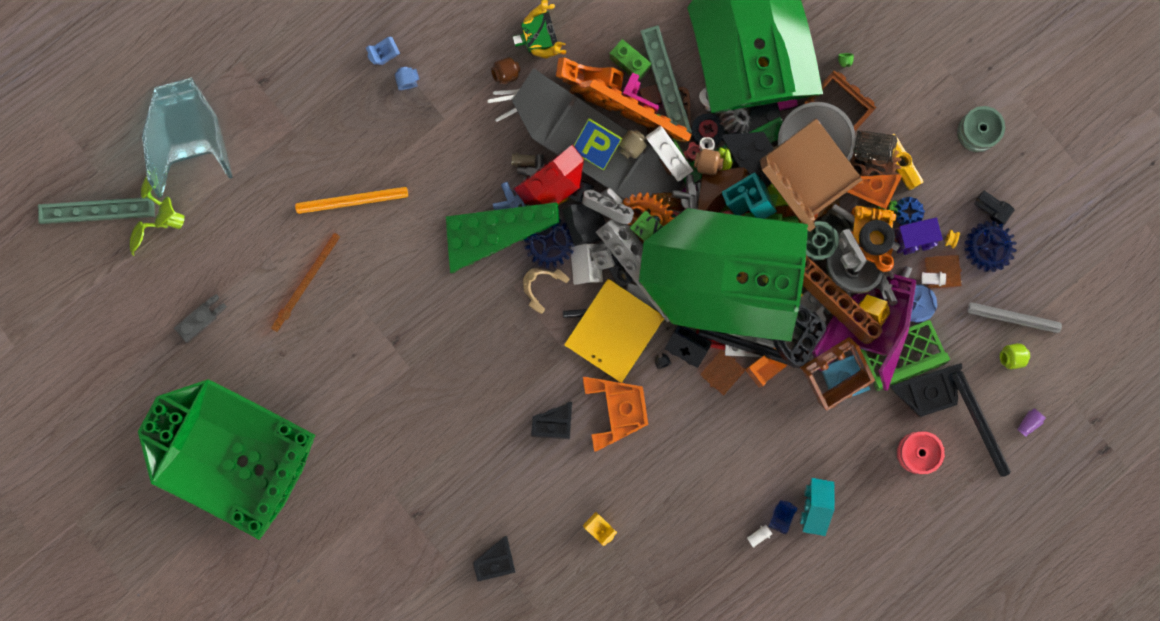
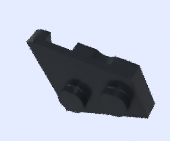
M778 103L753 106L750 111V122L752 125L748 132L777 117H781Z
M567 402L565 405L533 416L531 437L570 440L572 402Z
M507 536L500 539L473 562L477 582L516 573Z

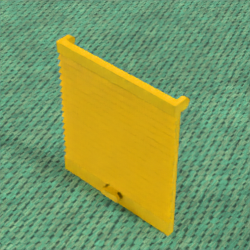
M607 279L564 345L622 383L664 318L658 311L610 279Z

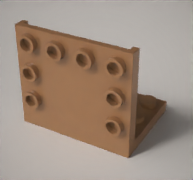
M817 118L760 159L763 172L801 222L808 224L809 232L816 228L814 215L863 180Z

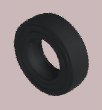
M873 220L866 223L859 234L861 247L871 255L885 254L892 248L895 240V234L891 226L881 220ZM873 231L881 232L884 236L883 243L879 245L872 243L870 233Z

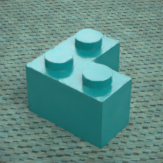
M755 172L722 191L727 206L735 215H742L750 210L756 218L765 219L777 212L765 183Z
M811 478L810 484L805 487L804 496L807 499L804 504L805 512H801L800 524H803V532L826 536L835 510V482Z

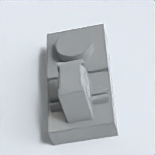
M850 229L843 230L839 235L838 243L839 249L844 254L840 261L845 269L853 268L854 272L860 271L867 260Z

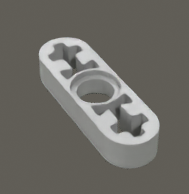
M586 190L584 192L582 203L585 206L623 224L631 223L634 214L631 208L594 190Z

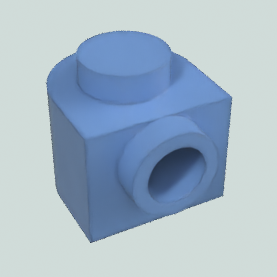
M408 67L397 69L394 75L398 90L418 87L416 81L419 80L417 69L412 70V68Z

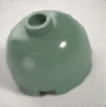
M817 221L814 222L816 228L810 232L807 231L806 256L814 260H823L829 258L838 247L839 237L837 231L828 223Z

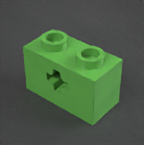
M623 39L610 52L609 59L629 76L632 73L639 75V81L651 67V62Z

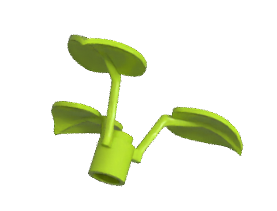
M154 167L143 181L141 197L146 198L147 196L158 204L159 212L155 223H142L139 221L135 225L130 236V251L133 256H135L134 252L143 240L146 227L168 228L170 226L180 229L184 223L185 216L173 210L170 197H165L162 202L152 197L151 191L155 183L156 170Z

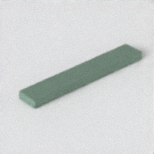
M659 26L641 30L640 32L649 61L651 62L666 116L671 119L670 123L684 126L687 128L688 133H692Z
M148 197L38 204L39 224L155 217L154 202Z

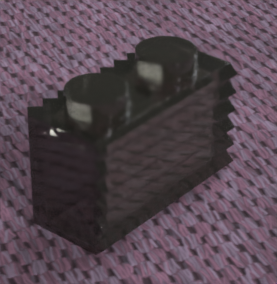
M858 130L853 149L854 155L860 161H869L871 159L876 160L880 164L892 163L898 142L897 136Z

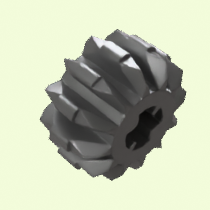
M743 108L723 111L719 117L721 120L720 125L724 127L723 131L726 130L728 134L747 133L752 125L750 122L751 117L747 115V111H744Z

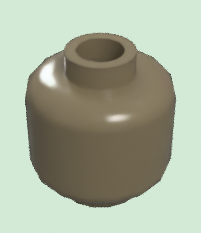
M636 129L635 131H627L619 144L621 148L619 152L627 159L629 157L638 158L647 147L646 137Z

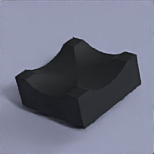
M584 204L570 205L562 210L574 246L602 240L596 233L598 229L606 224L601 213Z

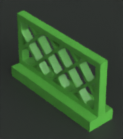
M930 320L909 328L908 335L913 336L914 339L911 346L904 343L903 347L909 349L906 358L899 357L904 363L902 368H895L889 387L943 366L950 361L948 353H945ZM928 326L930 331L928 339L918 335L920 328ZM916 338L927 342L924 351L913 347ZM929 343L937 346L940 353L935 355L927 353L926 350ZM861 349L875 379L874 387L876 392L883 389L880 376L877 377L874 372L876 364L880 366L883 364L877 361L880 354H877L874 360L867 356L865 350ZM911 350L922 354L919 361L914 362L908 359Z

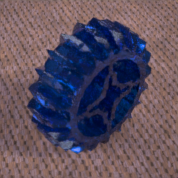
M566 222L562 226H560V223L549 227L553 229L548 235H538L537 232L530 235V238L524 239L525 243H530V245H526L524 248L525 250H531L527 253V256L531 257L534 255L533 263L539 259L538 266L541 267L543 262H546V268H549V263H553V267L557 268V261L564 265L562 258L570 259L567 253L573 254L574 251L569 247L575 246L573 242H570L572 238L571 235L568 236L570 234L569 229L565 230L567 227ZM558 230L565 237V246L556 240ZM553 235L554 245L547 248L545 240L552 238ZM534 239L544 246L541 255L534 248ZM551 250L562 251L555 257H547Z
M985 221L984 225L979 223L977 228H971L972 233L966 235L970 239L964 241V244L969 246L964 251L970 252V255L966 256V258H973L971 265L978 263V270L984 266V272H988L990 269L992 272H996L997 268L999 270L1004 269V265H1010L1009 260L1014 259L1011 253H1015L1017 249L1012 248V246L1016 245L1017 242H1011L1014 234L1008 235L1007 233L1010 231V228L1003 230L1004 224L1001 223L997 227L996 221H993L991 225L989 221ZM984 232L983 244L977 245L978 237ZM994 234L998 235L1002 241L996 240ZM988 244H992L993 246L997 247L990 250L988 249V247L985 246ZM1004 248L1002 257L996 261L998 249ZM978 252H983L989 261L982 258Z

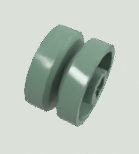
M988 106L976 107L968 112L959 122L957 128L958 139L966 149L973 152H984L1002 139L1005 132V121L1002 115L994 108Z

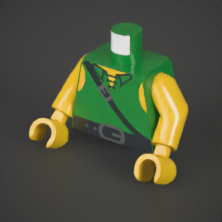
M542 0L541 4L533 9L521 24L522 34L512 36L515 47L526 44L528 53L544 59L556 56L558 53L566 54L565 50H560L566 44L557 41L550 13L547 11V9L552 10L555 7L554 4L547 5L549 0Z

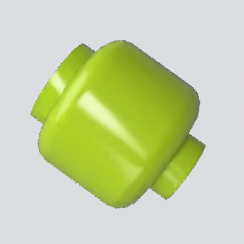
M1020 343L1006 345L1000 352V362L1010 370L1024 368L1029 362L1030 352Z

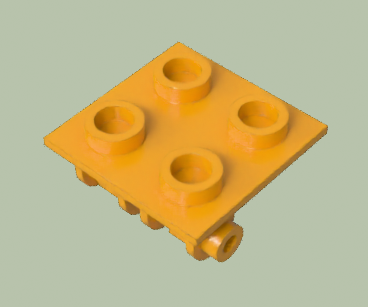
M856 206L853 236L856 242L860 244L859 234L866 223L873 220H881L888 223L892 228L896 214L891 210ZM873 231L870 233V240L872 243L879 245L883 243L884 236L879 231Z

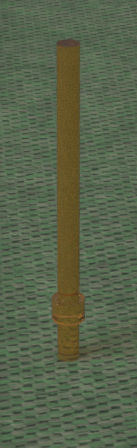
M336 233L332 235L284 309L281 308L279 311V316L271 327L272 330L278 332L284 321L289 319L291 316L290 312L341 236Z

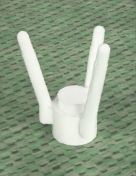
M519 89L494 91V95H513L488 99L487 102L511 100ZM516 108L496 118L495 121L498 122L516 113Z

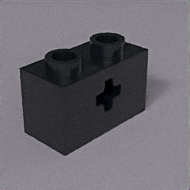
M678 325L669 339L665 350L686 361L689 365L698 368L712 342L699 336L689 328Z

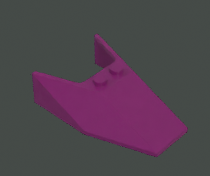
M893 274V279L889 276L887 280L889 284H892L891 289L898 303L891 306L889 301L886 300L890 309V315L881 327V335L871 344L861 342L845 325L833 316L826 327L825 333L812 352L814 358L850 337L859 345L860 349L886 356L884 363L879 369L885 391H888L909 331L916 289V280ZM876 288L866 293H855L851 297L858 305L864 300L866 295L884 300L881 291Z

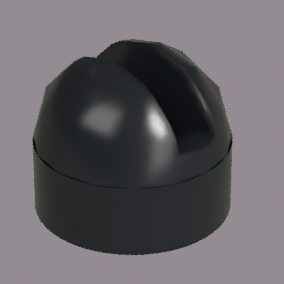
M662 353L661 358L659 355L655 357L657 369L671 365L668 355Z

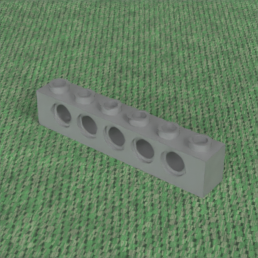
M613 219L609 220L596 233L663 318L669 322L670 320L639 282L643 243L630 229L628 224H623Z

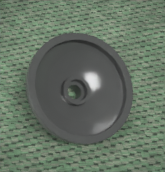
M839 247L826 260L827 271L831 279L840 288L848 292H869L882 279L883 272L877 269L875 263L869 260L866 261L860 271L854 272L853 268L845 269L840 261L844 254Z

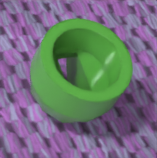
M839 54L838 61L840 66L843 68L846 66L850 67L854 61V54Z

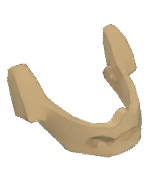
M543 267L532 268L524 276V292L531 299L529 306L536 312L542 314L545 308L533 296L530 287L531 282L539 274H549L552 278L556 280L558 278L567 283L570 279L560 269L552 272Z

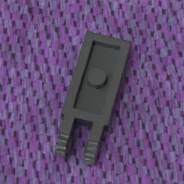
M217 294L201 304L174 327L186 343L196 337L226 309L227 306L224 303L219 305L213 312L209 309L210 306L218 301L219 297Z

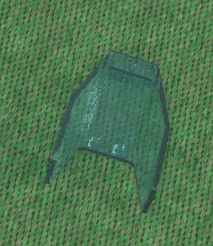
M188 78L155 87L142 133L147 180L157 197L160 198L163 195L169 169L173 163L205 154H213L228 178H233L218 117L193 79Z

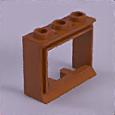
M833 70L821 84L822 90L833 80L868 110L853 126L856 131L877 107L874 106L873 100L869 97H864L860 93V89L854 84L850 85L842 73ZM816 96L809 97L803 104L815 102L813 100Z
M850 337L800 367L818 403L826 411L836 407L837 404L852 397L853 394L868 387L869 384L875 381L859 345ZM851 350L860 371L822 394L812 373L818 369L822 371L827 370L829 362L836 358L843 360L845 358L844 353Z

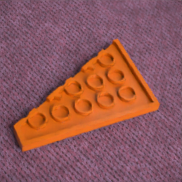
M595 78V80L591 79L573 85L569 90L571 94L579 93L583 95L586 101L606 110L620 111L623 117L645 127L658 128L662 126L665 132L677 141L687 142L692 135L687 132V128L684 126L670 123L671 119L668 117L654 114L655 111L652 108L638 105L636 99L622 96L620 90L606 87V83L600 79Z

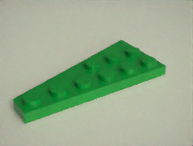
M558 203L446 216L450 273L453 274L461 268L470 266L482 258L491 256L518 241L526 239L530 235L560 223Z

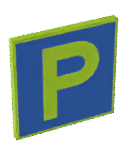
M588 119L574 147L585 160L605 170L622 138L593 120Z

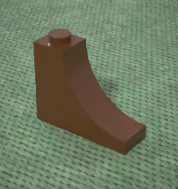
M744 167L717 171L716 175L702 174L698 210L720 212L727 205L722 191L751 174Z

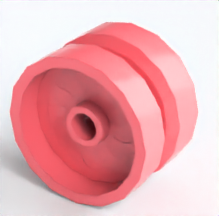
M912 432L907 434L899 441L897 447V459L900 465L906 471L913 474H929L936 471L942 465L945 457L941 440L929 432Z

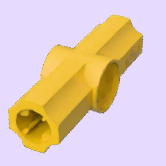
M895 133L886 137L885 139L889 140L888 145H895L892 151H899L895 157L902 158L906 162V165L901 166V169H896V172L902 175L901 179L908 191L924 183L912 163L911 156L906 153Z

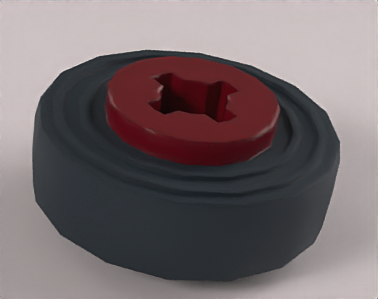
M711 113L702 114L693 121L691 136L694 142L699 145L700 140L704 137L712 138L715 146L721 142V136L725 134V131H723L724 127L720 125L721 120L718 116Z

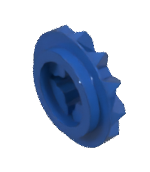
M909 196L897 202L895 208L898 209V213L894 214H896V221L900 225L923 220L925 211L923 204L917 198ZM909 204L911 210L916 211L915 213L911 214L910 220L908 213L902 212L908 209Z

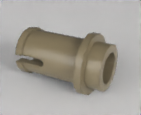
M518 152L512 154V165H515V167L517 165L534 167L535 155L518 154Z

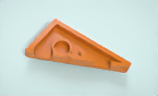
M902 175L860 176L863 180L847 192L887 209Z

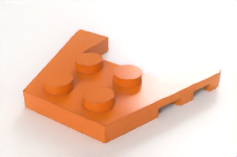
M583 377L585 395L605 392L611 432L591 434L594 452L649 425L643 386Z

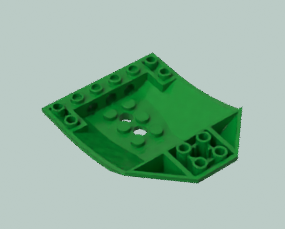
M801 0L691 1L687 9L697 43L711 113L823 95L814 46ZM756 39L763 40L765 44L763 49L755 48L754 41ZM765 58L768 61V66L761 67L758 59Z
M687 208L643 242L639 282L672 324L728 334L791 341L800 306L804 279L808 224ZM738 273H747L748 280L745 283H739L737 281ZM760 275H766L768 278L767 283L763 286L757 283V278Z
M209 379L156 396L138 430L151 484L207 511L258 540L262 538L285 506L303 472L315 438V434ZM241 456H246L248 459V463L244 467L238 464V459ZM258 465L264 467V473L260 476L256 474V467Z

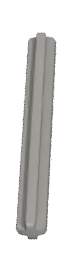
M970 302L967 307V312L970 314L1054 333H1060L1062 328L1061 322Z

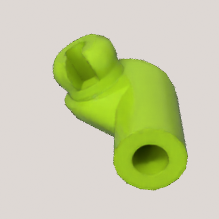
M719 148L720 158L724 159L722 170H728L732 166L731 152L727 148Z

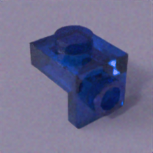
M780 500L774 508L768 527L786 535L798 508L788 501Z

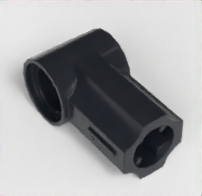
M985 190L981 192L974 202L975 206L990 215V219L1000 226H1004L1015 211L1010 204L999 201Z

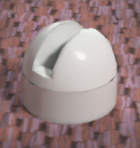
M704 137L700 140V151L702 149L714 150L715 142L712 138Z

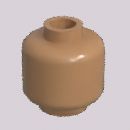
M702 149L700 153L697 152L694 167L697 168L699 173L716 175L718 170H722L724 159L720 158L718 151Z

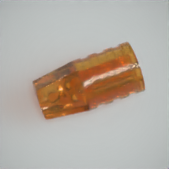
M671 192L652 193L650 196L652 198L656 195L657 201L663 199L662 205L669 204L668 210H681L683 208L681 200L672 198Z

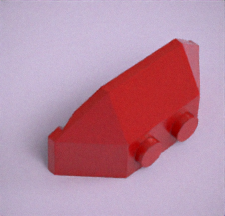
M572 144L513 189L525 204L531 206L548 203L559 204L580 188L584 158Z

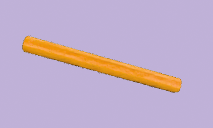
M407 187L300 202L295 204L296 213L301 214L407 198L408 189Z

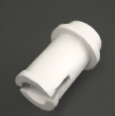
M942 271L939 273L922 272L921 284L939 285V287L945 285L946 273H942Z
M761 525L759 530L747 537L753 547L766 538L770 539L772 532L767 525Z

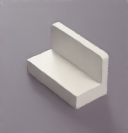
M583 244L570 248L574 285L603 282L602 269L599 270L591 255L598 247V244Z

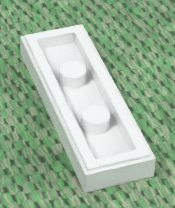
M659 126L646 136L648 142L678 182L693 172L691 166L662 126Z

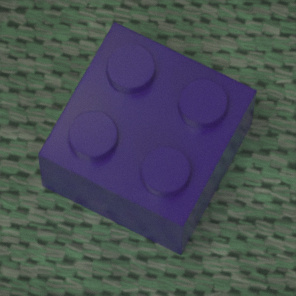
M937 217L902 225L893 230L895 239L900 244L897 254L903 252L904 255H909L918 251L919 248H922V251L930 250L938 246V242L943 240Z

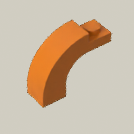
M565 57L558 59L556 77L563 79L564 83L576 85L597 78L605 82L606 87L610 89L616 88L621 91L624 72L613 67L596 68L584 66Z

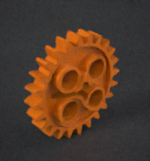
M639 192L637 198L634 194H631L630 200L625 198L623 203H621L634 211L632 221L628 226L633 225L642 215L638 214L635 208L640 209L642 213L650 209V215L659 217L660 221L658 222L662 226H665L674 219V217H670L673 210H666L669 204L662 205L663 199L657 201L656 195L649 198L648 192L644 197ZM638 237L639 240L643 243L644 240H643L642 238Z

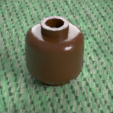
M510 57L494 62L491 68L494 81L502 85L517 80L518 73L521 71L519 63Z

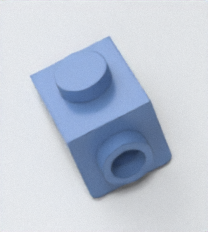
M387 37L375 46L366 47L368 58L373 64L383 65L400 54L393 37Z

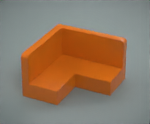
M762 356L748 366L745 371L758 387H762L788 365Z

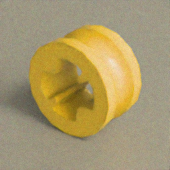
M950 229L944 245H951V248L954 249L958 243L960 232L954 233Z

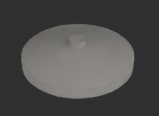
M824 102L803 104L794 109L783 121L778 135V146L817 118L848 161H850L856 144L855 130L848 116L838 107Z

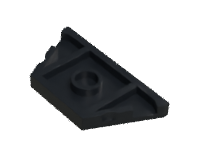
M765 133L722 135L721 138L730 150L738 167H744L750 174L755 172L768 189L772 182L763 172L760 159L774 149Z
M962 363L892 385L890 388L919 417L956 406L958 403V388L952 374L961 371Z

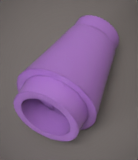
M1033 408L1032 411H1028L1017 430L1026 437L1044 424L1043 421L1046 418Z

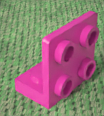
M632 73L622 96L636 99L638 105L652 108L655 111L654 114L657 115L658 105L637 96L641 83L638 82L639 75Z

